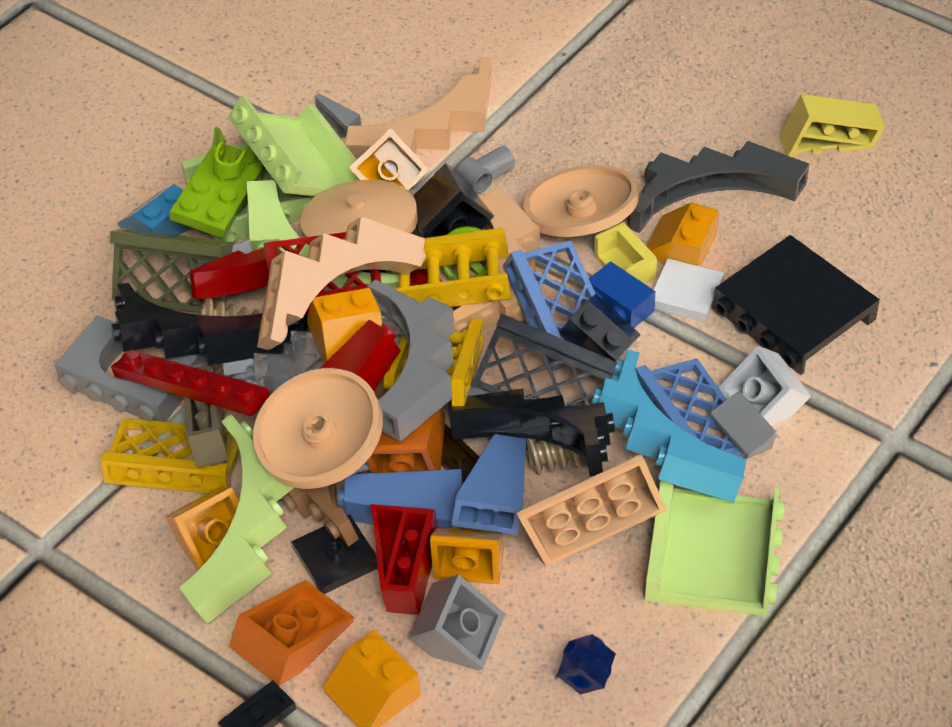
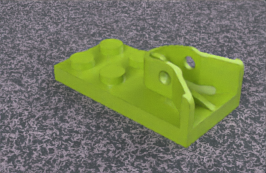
M215 127L213 145L170 210L169 220L224 238L248 199L247 181H259L266 168L250 146H246L241 150L226 145V139L223 137L220 128Z

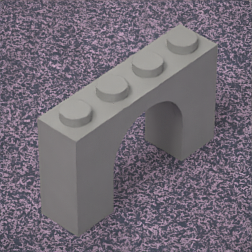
M96 316L55 364L60 384L69 391L75 390L87 395L93 401L104 402L120 412L125 411L138 416L141 420L166 422L184 400V397L129 380L116 379L106 374L109 366L123 349L120 342H114L111 324L115 322ZM196 354L167 359L189 366L200 363L199 357Z

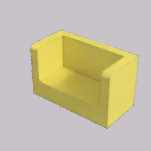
M624 222L595 236L594 257L603 267L611 261L644 284L656 279L657 257Z

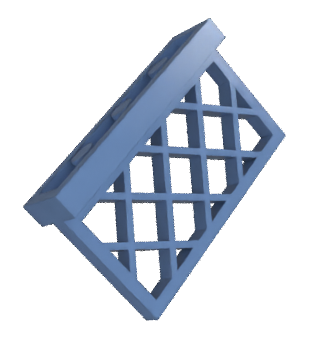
M571 240L525 253L522 250L511 252L503 264L504 271L508 274L509 282L528 325L561 339L563 338L559 332L563 326L555 323L552 317L554 310L571 318L578 310L580 303L584 304L596 294ZM566 251L570 260L569 267L553 260L555 254ZM536 259L546 264L543 273L540 274L532 270L528 261ZM550 267L565 274L561 284L546 277ZM569 276L580 282L582 286L580 293L565 286ZM542 284L558 291L554 301L543 296L540 290ZM562 293L577 300L573 310L558 303ZM547 357L549 363L556 361L550 357ZM564 363L551 367V370L560 369Z
M697 358L652 371L646 365L635 368L643 390L653 404L668 419L707 444L721 448L720 450L739 457L744 455L734 443L728 441L727 435L723 440L706 434L708 427L723 432L710 416L705 417L691 412L693 406L712 412L727 400ZM693 370L699 380L696 381L681 376V374ZM664 379L673 382L672 388L662 386L657 380ZM677 384L694 389L693 396L675 390ZM698 391L711 395L714 403L696 397ZM671 399L689 404L687 410L675 407ZM687 420L705 426L703 432L691 429L687 424Z

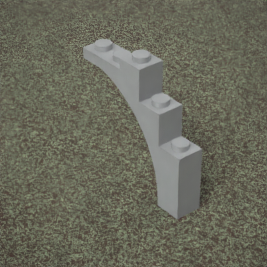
M375 279L367 285V288L371 289L381 315L392 320L400 328L410 346L408 359L402 373L389 391L379 399L383 413L382 432L401 442L452 399L450 375L445 371L454 365L452 344L447 339L455 332L453 308L431 297L420 303L416 299L410 298L393 287L387 286Z

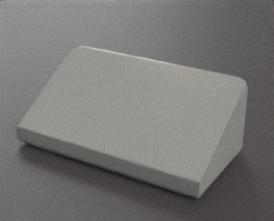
M741 392L733 394L710 412L709 416L747 459L772 449L777 436L776 430Z

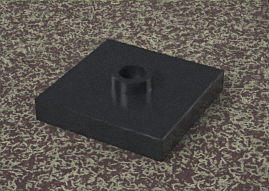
M350 514L347 517L359 539L349 547L340 537L334 540L324 526L291 541L292 548L317 589L323 594L378 569L375 552Z

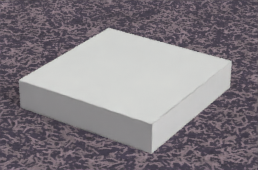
M667 258L653 289L656 291L655 309L706 322L713 307L715 287L724 281V272Z

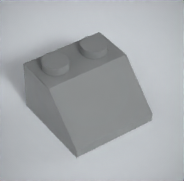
M458 574L432 584L409 638L434 658L475 670H482L505 613Z

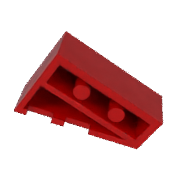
M370 504L377 551L380 590L386 611L419 615L432 567L430 538L435 529L439 528L435 509Z

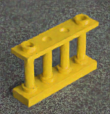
M504 227L425 238V260L418 269H428V284L410 286V273L407 275L398 273V288H394L420 303L431 297L447 304L449 307L512 299L508 274H500L499 258L509 256ZM487 260L488 276L470 278L469 262ZM457 264L458 280L440 282L439 266Z
M472 318L468 329H464L463 332H454L447 338L451 341V344H459L458 347H452L454 365L445 371L451 374L452 406H464L484 347V319ZM403 333L399 345L401 351L392 363L390 370L384 376V389H390L394 385L407 362L410 346Z

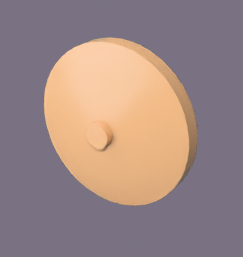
M602 165L581 166L560 171L538 182L526 194L523 201V209L531 220L540 227V233L557 237H576L603 231L623 221L636 208L639 201V193L633 176L622 169Z
M356 180L338 184L316 195L304 207L300 216L303 237H311L324 233L346 232L347 225L361 216L411 234L418 222L416 201L408 190L388 181Z
M322 368L304 372L279 386L261 407L253 429V444L256 455L266 471L274 479L287 486L314 489L335 484L357 471L375 450L383 428L381 405L368 383L352 372L336 368Z

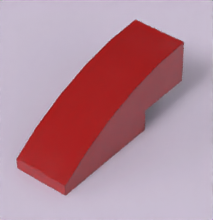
M264 247L247 254L237 250L190 270L192 297L195 299L215 298L268 286L269 277ZM274 248L275 257L283 253L278 248Z

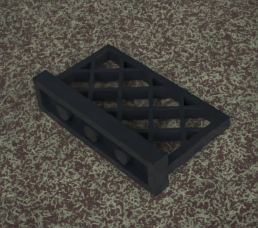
M501 313L496 324L497 327L475 374L472 385L490 393L501 392L504 390L499 389L500 387L506 385L508 390H512L510 383L527 377L533 393L524 396V398L532 399L535 397V399H539V395L552 390H556L557 395L560 396L562 395L560 387L576 381L582 398L567 404L564 402V405L574 406L582 402L587 405L589 404L588 400L592 399L595 393L586 396L580 379L590 375L603 380L600 389H603L606 378H612L617 362ZM499 337L512 341L516 353L499 359L495 349ZM517 344L526 347V349L520 351ZM532 351L540 353L545 365L528 371L522 355ZM493 353L495 361L488 363ZM518 357L524 373L507 379L501 363ZM547 357H550L556 361L549 363ZM561 363L570 366L574 377L557 383L551 367ZM498 365L504 381L494 385L481 381L486 369ZM575 368L585 373L577 375ZM547 369L553 385L536 392L530 375Z

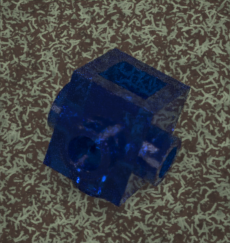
M593 634L569 641L564 648V656L557 676L580 695L605 688L607 679L612 671L611 667L616 653Z

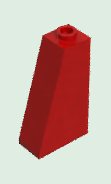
M369 319L319 369L336 368L352 372L365 380L372 390L375 391L401 350L394 341L396 338L395 333L387 325L382 324L379 326Z

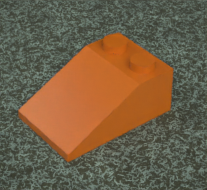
M304 580L238 615L229 647L279 686L306 669L353 623L355 617Z

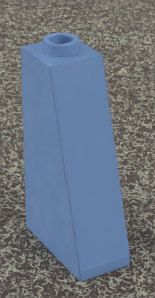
M493 435L456 495L451 526L512 535L518 534L520 519L517 512L523 509L525 438Z
M461 469L352 474L344 479V488L338 489L339 507H345L346 516L350 514L355 522L373 525L370 504L435 509L439 528L456 527L464 530V527L451 526L456 495L462 487Z

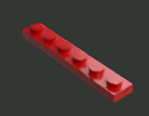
M136 350L126 352L111 366L115 377L247 416H252L270 396L267 387Z

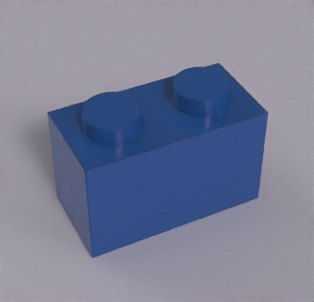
M610 261L589 278L596 295L633 328L655 311L656 291Z

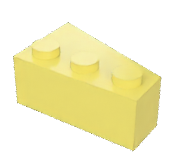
M801 94L779 136L786 155L796 157V153L812 151V154L816 155L822 154V150L838 148L839 152L874 148L885 125L876 104Z

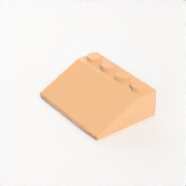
M642 454L527 507L517 512V515L547 567L667 510Z

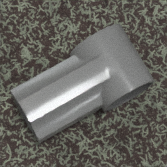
M504 145L477 160L473 157L465 158L458 165L456 171L464 177L476 193H482L490 187L495 177L515 167V159L510 149Z

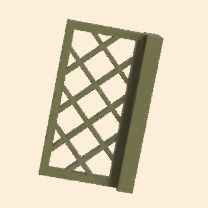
M128 228L110 231V243L114 244L112 300H114L113 296H118L117 284H122V281L128 276L137 288L135 292L137 294L141 293L145 300L164 308L200 312L201 306L204 303L203 299L191 297L184 303L180 302L174 295L173 291L183 284L192 296L191 284L187 280L190 277V271L184 276L175 265V262L180 257H186L194 267L193 269L208 261H214L232 253L233 242ZM123 249L131 250L139 259L130 268L123 261ZM153 253L159 254L166 263L157 272L147 260ZM141 264L152 276L143 285L133 273ZM168 268L179 279L171 288L160 277ZM154 280L164 291V294L158 299L152 298L145 289ZM226 296L217 297L216 304L219 301H223L225 304Z

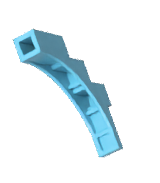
M628 349L625 359H618L613 378H606L603 389L596 388L591 404L604 402L606 414L613 413L615 427L624 429L623 435L628 436L626 450L657 459L655 465L661 466L659 480L734 503L744 477L747 459L722 451L699 440L668 419L649 399L638 380L635 367L640 352Z

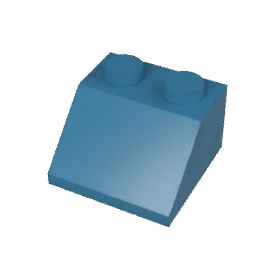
M175 184L163 189L120 220L118 227L174 235L183 234L190 227L169 220L170 210L183 189Z

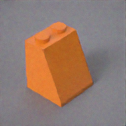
M440 408L401 442L382 432L375 450L367 460L371 472L390 473L440 470L445 426L443 409Z

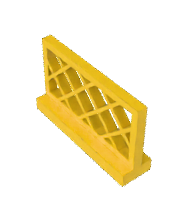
M123 418L109 452H103L100 463L103 480L106 484L207 494L220 486L231 487L230 478L240 451L237 442L234 440V442L227 445L229 460L226 463L197 468L195 460L183 459L189 455L193 456L187 440L186 424L162 421L148 422L141 419ZM129 429L143 432L132 438L127 435ZM226 429V437H227V439H232V440H234V438L231 436V434H230V433L228 432V430ZM163 433L173 434V436L163 441L156 437ZM148 440H151L154 444L143 450H140L137 446ZM178 443L184 446V448L174 453L167 449ZM128 449L134 452V454L121 453ZM161 451L165 457H157L152 455Z

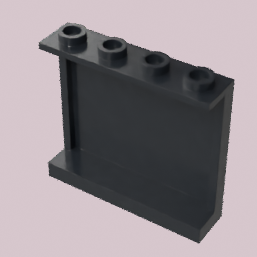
M789 235L716 286L713 308L719 315L726 317L734 323L741 332L748 334L756 340L761 347L778 353L789 368L802 375L805 371L806 360L860 320L866 325L875 321L880 299L795 237Z

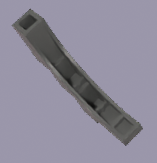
M747 141L741 150H736L733 157L704 146L697 156L694 155L689 163L660 152L654 161L648 163L644 175L647 177V183L643 187L636 208L629 215L630 229L640 233L652 216L663 208L682 199L714 191H756L780 196L795 202L807 185L809 163Z

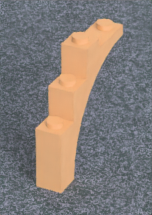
M501 187L480 197L494 215L484 228L489 230L504 227L509 255L511 252L522 250L525 253L540 248V227L531 220L525 211ZM508 257L499 258L500 274L505 273L503 264ZM535 260L528 261L530 268L535 271ZM511 284L512 299L462 305L453 311L455 332H463L464 329H468L472 318L484 319V328L490 327L499 320L501 313L518 321H523L525 316Z

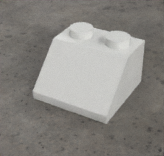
M757 346L718 387L726 399L737 392H741L771 426L791 418L811 397L778 353Z

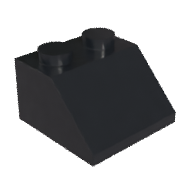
M596 294L589 298L571 316L559 332L564 340L613 361H617L641 335Z

